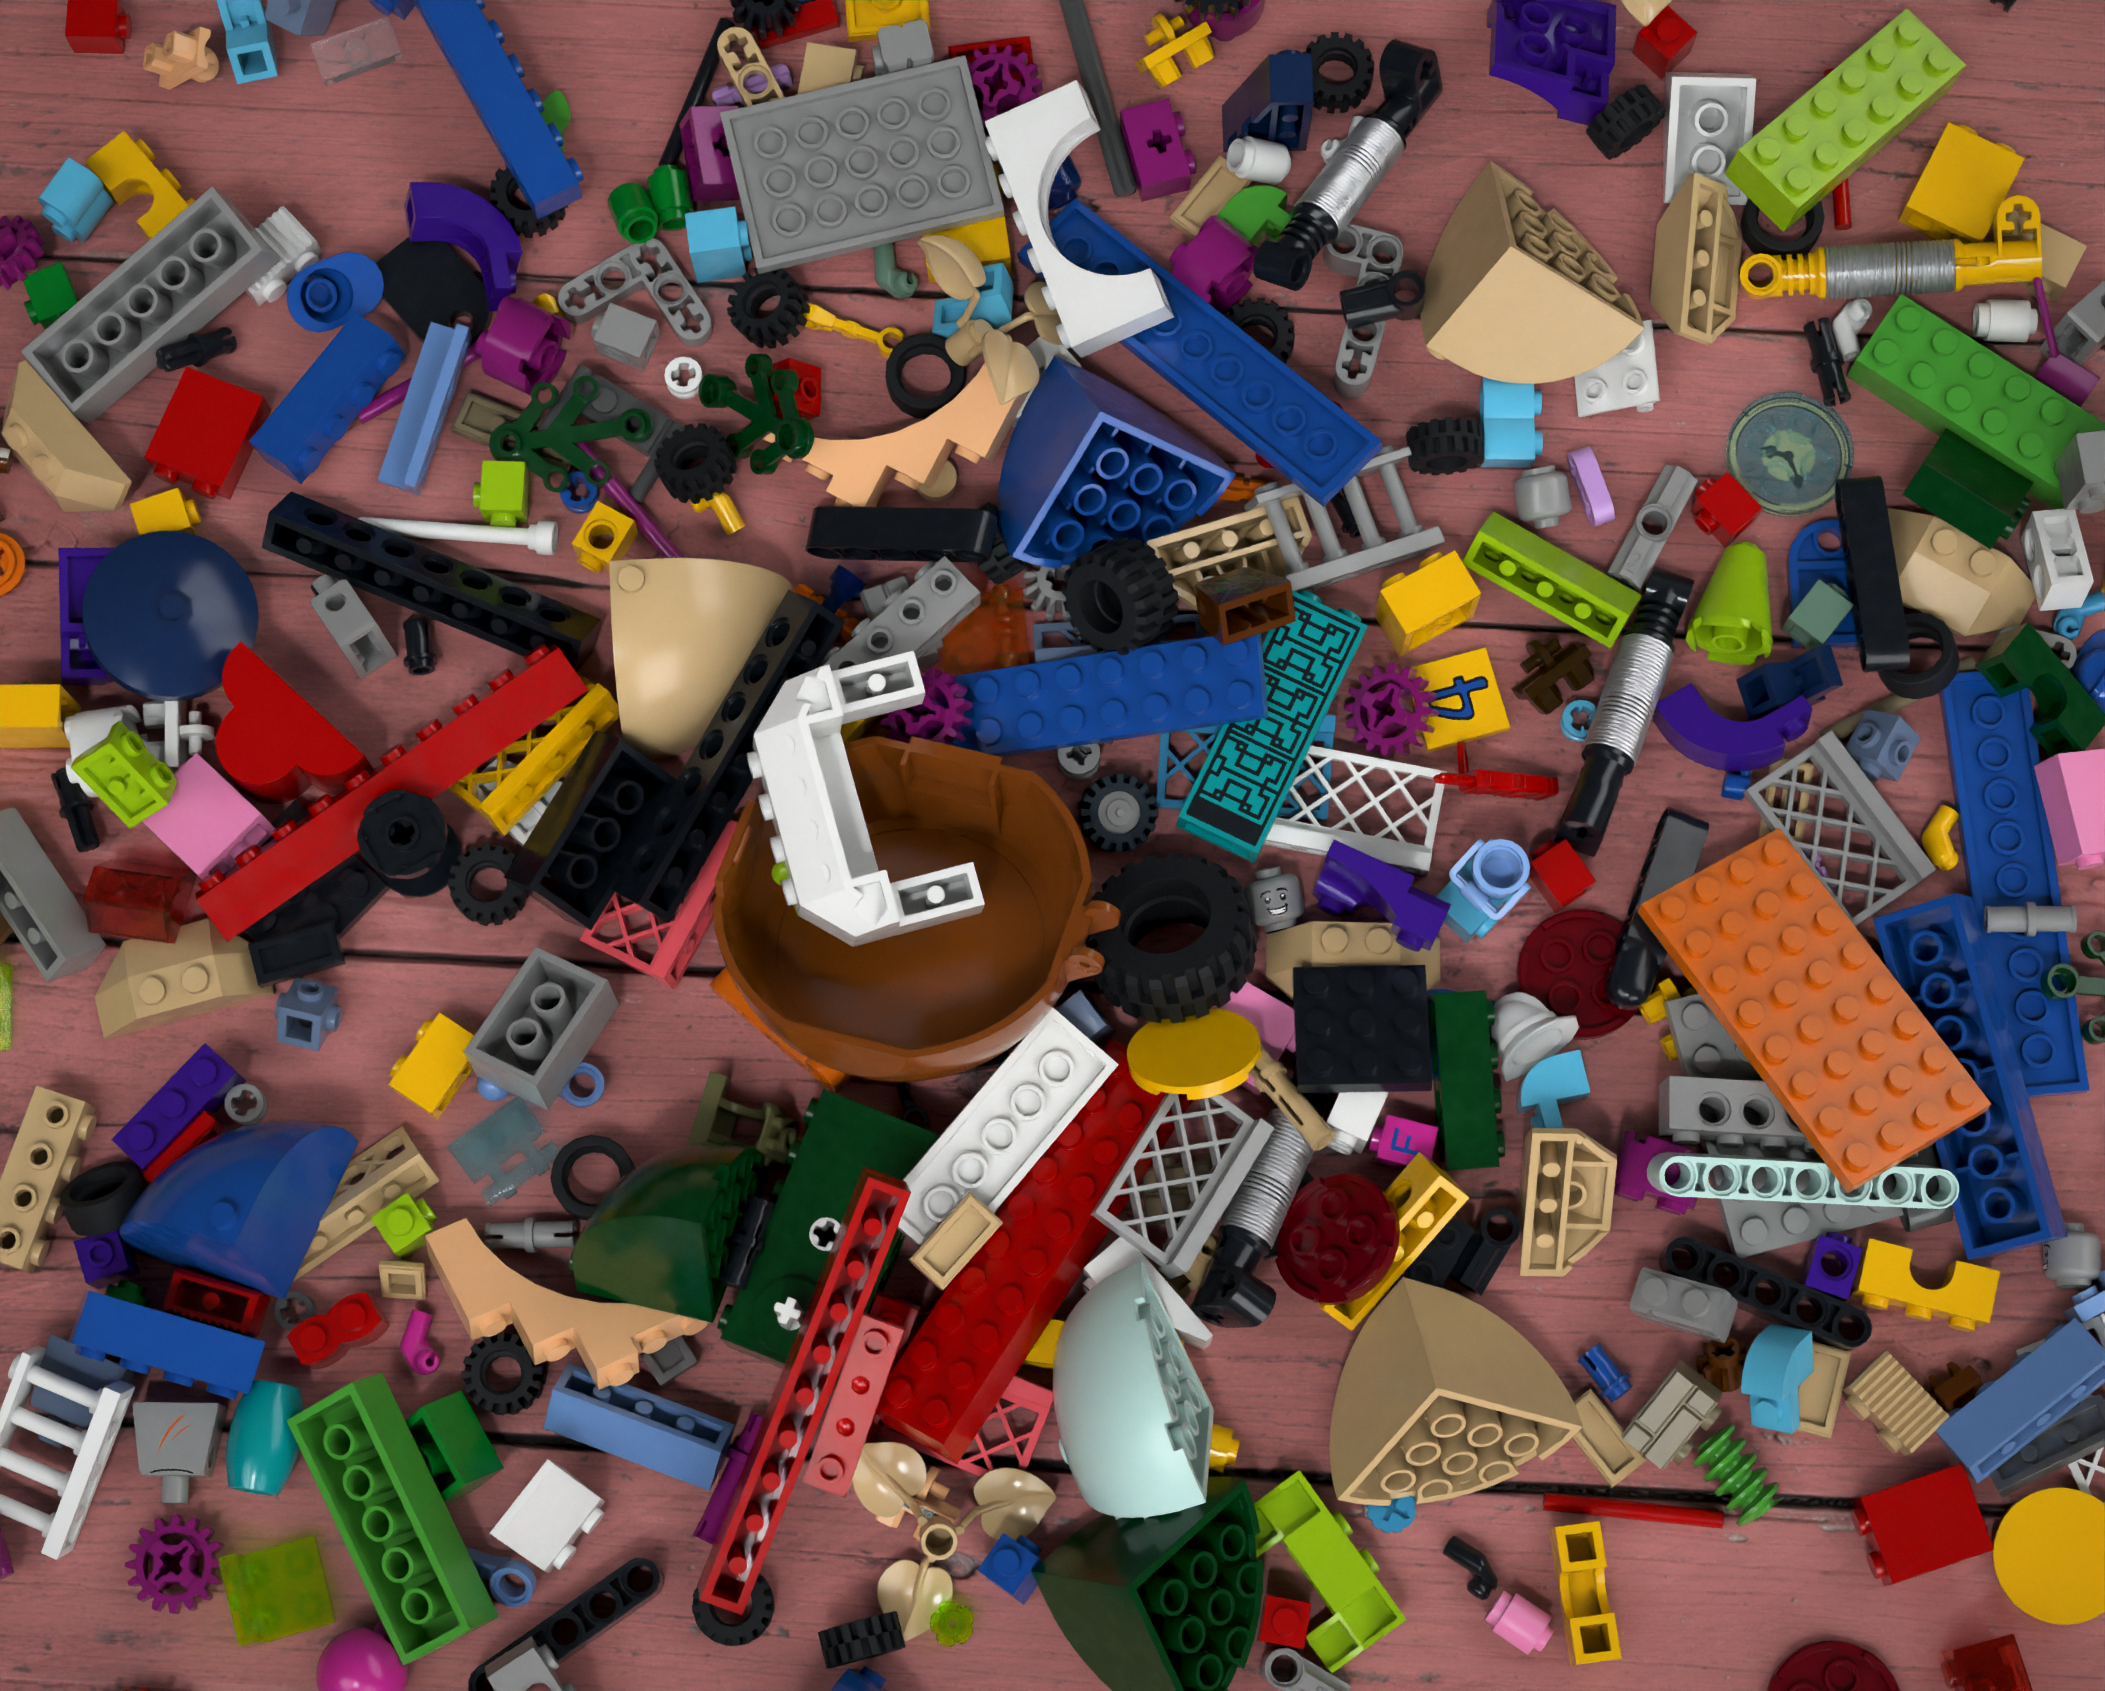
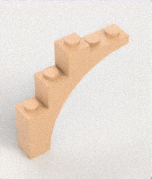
M984 363L978 374L952 401L926 419L897 432L867 439L827 440L814 437V443L809 454L801 460L808 463L805 471L819 479L828 482L830 476H833L826 491L837 497L833 504L836 507H876L894 471H897L894 477L895 480L914 490H917L920 484L932 489L955 444L958 446L954 453L975 464L979 462L980 458L992 463L1028 393L1000 405L986 363ZM770 433L762 439L772 444L775 442V435ZM787 455L782 458L783 460L791 463L793 460L792 458H789Z
M467 1218L425 1235L428 1257L471 1341L482 1336L491 1337L497 1335L507 1325L513 1323L535 1366L545 1361H557L566 1356L571 1349L577 1348L598 1390L610 1385L614 1387L620 1386L628 1382L634 1374L639 1373V1354L654 1353L663 1348L668 1341L684 1334L687 1336L694 1335L710 1323L631 1303H599L569 1297L534 1284L506 1266L485 1246Z

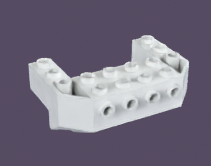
M914 651L831 671L830 665H825L785 681L753 735V752L747 753L752 778L761 777L765 794L758 795L764 821L772 819L776 836L770 837L775 862H784L788 878L781 880L787 905L795 904L798 916L852 947L980 914L985 905L973 862L890 883L887 871H879L840 731L842 724L923 704L926 692Z

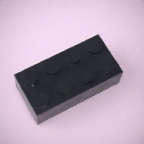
M595 730L504 878L565 921L592 930L614 894L612 890L677 779L623 739Z

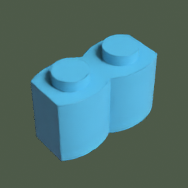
M69 157L38 197L39 203L43 206L41 214L53 223L51 229L70 243L75 238L85 243L114 201L103 189L102 181L92 171Z
M1485 377L1482 378L1479 385V423L1482 427L1485 460L1480 465L1481 468H1531L1535 461V456L1542 455L1543 435L1542 431H1535L1534 415H1541L1542 393L1541 390H1534V384L1508 383Z

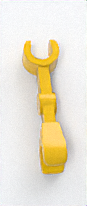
M807 303L810 306V313L802 314L807 319L806 328L830 332L834 330L842 333L845 337L851 339L858 338L876 344L879 353L885 358H889L893 348L886 347L883 344L884 340L887 338H894L898 341L904 340L903 333L897 328L887 327L879 333L861 327L860 324L854 321L837 319L835 315L811 303Z

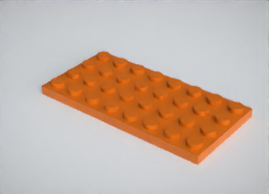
M1780 828L1640 905L1637 911L1847 1193H1850L1983 1114L1991 1106L1992 1103Z

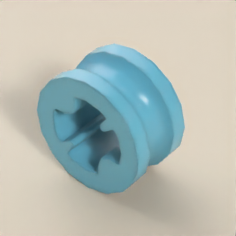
M1577 700L1566 706L1560 718V727L1566 738L1574 742L1585 741L1588 730H1585L1584 726H1581L1580 730L1573 728L1571 725L1574 718L1571 714L1576 712L1577 716H1579L1581 712L1586 713L1589 716L1587 725L1590 727L1595 710H1597L1593 703L1586 700Z

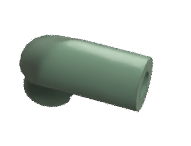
M885 244L873 247L876 283L896 298L902 299L912 296L918 287L917 277L912 272L907 275V272H902L895 267L894 245Z

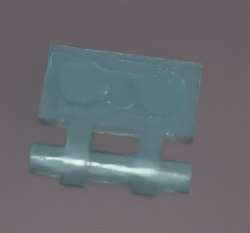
M516 1096L447 1146L474 1184L486 1175H490L494 1183L481 1192V1195L490 1207L503 1197L507 1200L518 1192L516 1188L536 1173L541 1176L551 1169L549 1164L555 1160L560 1152L553 1141L539 1151L532 1142L545 1134L546 1131L519 1096ZM522 1151L527 1159L505 1174L500 1165Z

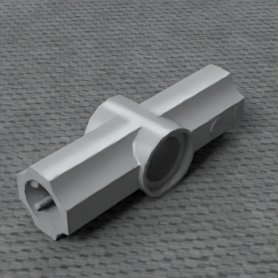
M1665 464L1606 575L1636 592L1641 590L1698 483V480L1689 471L1679 466ZM1646 521L1656 522L1660 525L1662 533L1659 535L1649 534L1644 530L1642 523Z

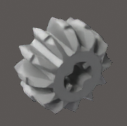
M1032 564L1035 571H1025L1023 574V581L1029 584V586L1023 589L1024 598L1034 599L1031 604V610L1037 613L1046 607V619L1049 621H1053L1056 611H1061L1064 621H1069L1071 616L1069 612L1065 611L1063 604L1066 601V597L1062 594V591L1052 590V583L1055 585L1056 579L1065 580L1064 574L1066 570L1071 568L1070 565H1061V568H1050Z

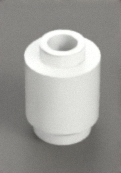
M1246 136L1242 139H1235L1227 152V167L1239 178L1277 185L1288 175L1291 168V157L1288 149L1281 143Z
M1987 299L1985 303H1976L1974 306L1972 318L1974 337H1983L1984 341L2025 343L2028 340L2029 334L2036 333L2038 313L2037 309H2031L2029 300Z

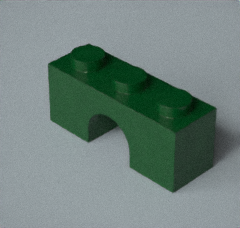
M2029 622L2000 634L1975 664L1976 668L2001 698L2024 688H2028L2034 694L2039 706V715L2029 731L2051 757L2060 753L2085 751L2105 726V713Z

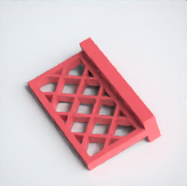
M728 821L708 855V859L701 867L696 881L688 889L685 901H681L678 907L679 912L673 921L659 925L656 915L648 912L652 928L630 935L625 916L644 909L635 903L622 908L619 894L614 892L592 930L585 929L579 941L598 952L655 978L659 983L675 990L713 921V901L716 896L715 878L738 822ZM614 905L615 910L610 912L612 906ZM615 919L619 920L624 938L607 944L595 939L604 923ZM667 932L665 938L663 939L661 934ZM655 936L659 949L649 965L636 958L633 944ZM626 946L628 954L618 949Z
M912 1331L907 1348L917 1334V1331ZM1016 1373L1000 1397L1014 1404L1003 1408L999 1399L995 1405L997 1411L989 1414L986 1419L988 1421L1000 1416L1010 1440L986 1449L978 1431L975 1439L981 1452L966 1459L961 1458L958 1464L953 1463L885 1424H879L876 1434L892 1441L905 1443L919 1452L980 1477L989 1470L995 1469L989 1454L1012 1445L1019 1460L1017 1468L1026 1471L1051 1407L1054 1404L1053 1387ZM1021 1406L1039 1413L1032 1431L1015 1437L1005 1414ZM1029 1438L1022 1454L1018 1442ZM983 1457L987 1468L973 1461Z

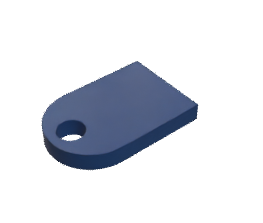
M1822 520L1808 525L1796 536L1787 554L1789 616L1819 579L1825 584L1832 583L1840 587L1847 594L1848 601L1851 602L1838 520ZM1823 533L1835 535L1840 542V549L1835 552L1824 551L1818 544V536ZM1852 609L1824 645H1830L1831 647H1858ZM1791 637L1792 648H1805Z

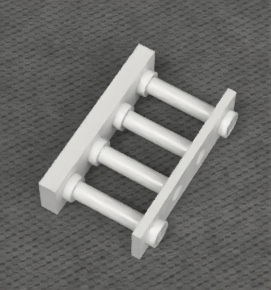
M38 1345L22 1352V1354L19 1353L13 1360L8 1372V1378L12 1381L0 1410V1469L1 1467L7 1468L58 1490V1496L62 1497L57 1512H52L49 1515L0 1494V1514L42 1531V1537L46 1538L41 1553L58 1560L73 1551L135 1386L118 1380L105 1386L104 1389L93 1390L40 1367L46 1348ZM35 1384L89 1407V1413L93 1414V1418L88 1430L85 1429L79 1432L25 1409L24 1406L32 1385ZM17 1425L74 1449L73 1454L78 1457L73 1470H69L65 1474L9 1450L8 1448Z

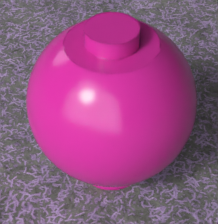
M381 1620L373 1630L362 1627L353 1628L337 1635L328 1643L317 1665L316 1679L319 1691L405 1690L408 1679V1664L402 1665Z

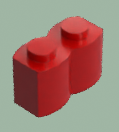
M355 1293L338 1301L329 1310L327 1315H316L303 1320L291 1330L287 1338L302 1365L310 1369H322L338 1362L345 1356L350 1347H361L374 1342L386 1332L390 1325L374 1297L368 1293Z

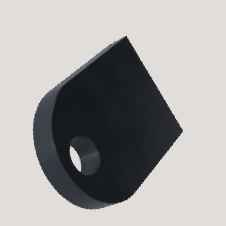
M408 237L376 262V265L382 272L384 282L382 299L421 343L425 341L431 322L451 328L453 321L461 316H467L474 320L473 327L470 330L472 335L471 344L478 340L483 331L488 330L492 319V311H488L484 285L446 242L410 241Z

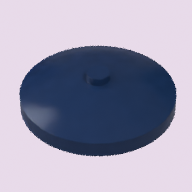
M158 531L139 535L114 548L101 560L92 573L85 590L82 607L84 637L93 658L100 668L123 688L137 695L162 701L194 699L222 687V671L228 655L240 641L252 650L259 619L256 594L248 575L241 565L217 544L194 534L177 531Z

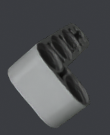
M1348 224L1332 244L1324 245L1323 260L1331 271L1358 278L1356 287L1389 280L1395 273L1400 272L1404 248L1401 241L1394 235ZM1337 243H1346L1351 246L1353 251L1347 254H1340L1332 246ZM1378 253H1386L1394 261L1389 264H1381L1373 256ZM1387 320L1349 330L1347 325L1345 326L1333 375V385L1339 395L1355 399L1367 392ZM1365 329L1374 338L1369 341H1360L1353 336V332ZM1353 358L1360 360L1356 379L1348 377Z

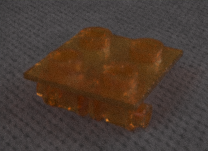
M996 585L992 587L993 593L980 594L981 604L942 638L944 646L942 647L944 672L956 676L1029 664L1022 590L1010 591L1009 585Z

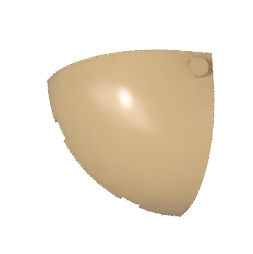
M1490 161L1474 180L1456 207L1430 261L1424 281L1425 302L1420 313L1427 350L1440 360L1447 358L1474 374L1492 380L1517 384H1538L1563 380L1602 365L1625 349L1645 329L1630 295L1624 293L1621 296L1613 285L1618 279L1616 274L1593 246L1559 212L1553 208L1546 213L1530 197L1534 191Z
M655 558L609 561L614 669L621 730L625 742L652 762L682 754L684 750L694 747L699 743L787 591L794 590L791 583L783 576L761 567L715 559Z
M1402 1277L1364 1324L1351 1348L1340 1377L1330 1428V1466L1336 1498L1340 1501L1356 1504L1390 1506L1391 1499L1407 1496L1414 1497L1416 1504H1424L1467 1495L1518 1475L1519 1470L1517 1466L1535 1456L1544 1460L1568 1442L1583 1425L1576 1406L1558 1375L1544 1357L1512 1326L1485 1307L1464 1296L1437 1286Z

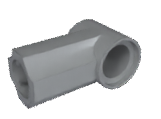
M1279 1647L1267 1651L1260 1663V1673L1264 1681L1281 1691H1349L1351 1685L1289 1648ZM1280 1655L1288 1656L1294 1667L1291 1677L1285 1681H1277L1271 1673L1272 1661Z

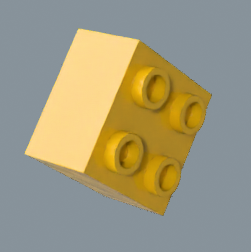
M1455 550L1445 556L1441 552L1435 553L1419 564L1421 569L1408 576L1404 572L1398 573L1382 584L1383 589L1379 593L1374 616L1399 657L1473 618L1481 592Z

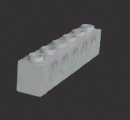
M1668 1076L1659 1084V1137L1672 1138L1673 1144L1697 1145L1701 1139L1716 1140V1146L1722 1148H1739L1743 1146V1142L1760 1143V1149L1769 1151L1785 1150L1787 1145L1804 1146L1805 1152L1817 1153L1802 1131L1789 1122L1787 1111L1764 1081ZM1700 1104H1707L1714 1109L1717 1117L1716 1123H1709L1701 1117L1699 1112ZM1745 1106L1751 1107L1758 1112L1760 1117L1759 1126L1752 1125L1746 1121L1743 1115ZM1929 1146L1925 1147L1924 1149L1920 1150L1919 1152L1915 1153L1914 1155L1910 1156L1909 1158L1918 1157V1153H1920L1921 1151L1925 1150V1149L1928 1148Z

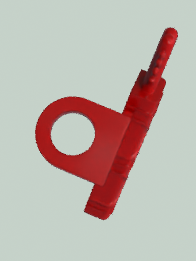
M1457 741L1459 774L1440 773L1433 777L1435 783L1458 785L1460 792L1464 794L1494 795L1495 797L1524 798L1539 801L1556 796L1559 793L1558 778L1481 769L1469 772L1465 741Z

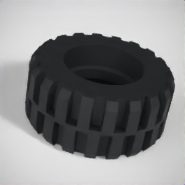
M1168 853L1167 858L1157 859L1156 855L1144 857L1145 862L1134 865L1132 862L1120 869L1121 874L1119 876L1111 875L1101 885L1103 892L1097 891L1091 901L1099 900L1110 903L1121 912L1117 927L1090 934L1085 942L1086 947L1099 952L1105 959L1102 972L1094 975L1099 989L1104 991L1106 999L1113 1006H1122L1123 1012L1132 1017L1138 1018L1142 1014L1145 1016L1146 1021L1161 1023L1162 1019H1170L1171 1023L1185 1022L1184 1017L1196 1015L1197 1019L1209 1014L1208 1009L1215 1005L1221 1008L1231 1000L1230 993L1233 991L1237 994L1247 982L1246 975L1253 971L1256 961L1254 953L1257 951V941L1247 897L1243 894L1242 886L1235 877L1228 876L1227 870L1212 862L1208 866L1207 859L1191 855L1190 859L1183 858L1181 853ZM1190 923L1206 929L1194 943L1175 952L1149 953L1135 947L1147 933L1166 924Z

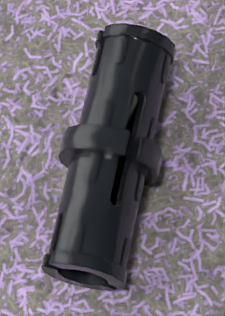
M1821 318L1818 319L1821 336H1818L1814 320L1804 325L1803 330L1806 333L1813 357L1810 361L1813 373L1818 374L1824 397V405L1832 407L1836 406L1833 389L1837 390L1840 405L1848 402L1851 399V394L1841 367L1845 363L1843 354L1836 349L1831 322L1829 319Z
M748 1197L737 1233H732L729 1240L732 1247L722 1275L719 1278L721 1284L741 1291L747 1290V1284L758 1254H763L766 1246L763 1243V1239L775 1210V1204L762 1198Z

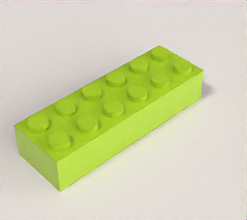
M1906 8L1738 149L1725 175L1767 217L1785 232L1819 201L1948 93L1966 67V64Z

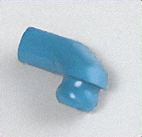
M2102 591L2089 593L2081 608L2059 609L2053 622L2054 633L2069 640L2077 638L2086 616L2105 611V597Z

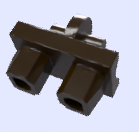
M1532 639L1526 644L1530 657L1523 661L1520 666L1527 674L1536 667L1539 668L1511 690L1518 699L1528 700L1540 714H1550L1564 702L1553 686L1555 682L1563 677L1572 691H1578L1595 679L1586 660L1592 654L1585 644L1579 647L1570 644L1552 658V655L1561 649L1556 639H1552L1544 646L1538 640Z

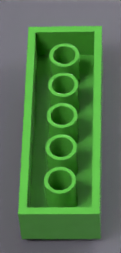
M1900 294L1846 376L1938 436H1941L1944 430L1948 429L2032 481L2033 484L2027 493L2052 509H2064L2056 466L2058 457L2075 434L2105 430L2104 422L1903 294Z
M383 1373L354 1381L286 1420L403 1666L441 1649L499 1617Z

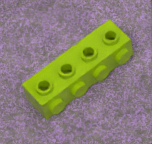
M1494 511L1478 531L1462 561L1467 568L1610 649L1621 634L1642 597L1638 592Z

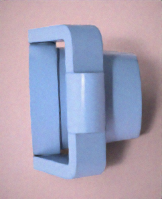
M1480 838L1453 866L1449 873L1450 879L1461 889L1460 894L1478 911L1482 909L1494 920H1499L1506 916L1531 889V886L1525 883L1530 870L1528 856L1519 845L1504 839L1492 840L1485 844ZM1472 858L1471 871L1475 883L1472 880L1469 881L1460 872ZM1515 894L1501 910L1490 901L1491 898L1501 899Z

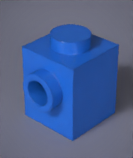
M1003 1533L977 1570L989 1581L1024 1605L1038 1586L1031 1571L1042 1562L1038 1557L1042 1549L1021 1534L1015 1541Z

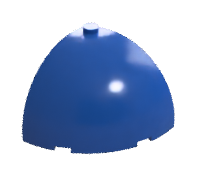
M1054 355L1017 421L1005 454L998 489V525L1011 557L1030 564L1061 568V565H1070L1081 555L1112 539L1127 537L1128 540L1136 538L1141 540L1143 544L1146 541L1178 532L1177 529L1190 521L1196 514L1201 517L1224 493L1236 474L1209 447L1155 408L1107 380Z
M297 1120L265 1122L227 1131L192 1148L163 1170L142 1192L129 1210L119 1228L120 1237L134 1253L285 1299L318 1230L319 1222L334 1196L359 1141L343 1128Z

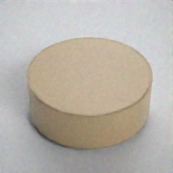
M946 460L932 489L920 484L917 488L918 493L924 499L932 502L948 499L957 487V473L954 466Z

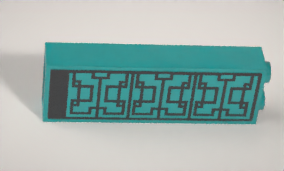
M1292 590L1296 622L1269 630L1262 644L1268 718L1224 724L1178 816L1176 827L1254 864L1368 625L1361 623L1362 619L1357 614L1342 608L1338 609V611L1323 605L1322 600L1318 596L1305 590H1300L1298 593Z

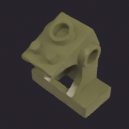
M710 1071L688 1144L727 1142L756 1147V1153L763 1155L767 1169H770L772 1162L786 1165L791 1146L797 1138L796 1130L798 1127L797 1122L786 1116L788 1110L763 1102L761 1110L728 1101L726 1100L730 1086L728 1077ZM738 1117L762 1124L756 1144L732 1139Z

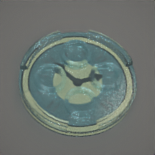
M1797 392L1769 394L1748 405L1732 425L1725 445L1727 471L1763 508V512L1780 517L1806 516L1828 506L1835 500L1836 480L1849 478L1854 462L1853 441L1846 424L1833 408L1830 410L1822 403L1803 396V393Z

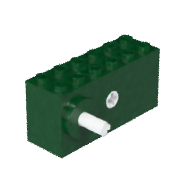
M825 1089L820 1100L813 1097L810 1101L803 1122L807 1123V1131L803 1140L797 1138L794 1140L786 1163L790 1164L786 1181L779 1179L771 1194L769 1202L775 1204L776 1207L763 1239V1243L766 1244L763 1254H758L747 1284V1290H738L739 1294L734 1306L726 1304L717 1325V1329H720L722 1333L720 1339L727 1347L781 1369L785 1366L834 1243L828 1242L825 1248L820 1238H829L832 1232L835 1233V1236L837 1235L863 1167L865 1166L903 1180L940 1136ZM898 1229L895 1232L864 1313L870 1314L877 1293L884 1291L906 1236ZM840 1370V1372H839V1375H838V1377H837V1380H836V1382H835V1385H834V1387H833V1390H835V1387H836V1385H837V1382H838V1379H839L841 1370Z

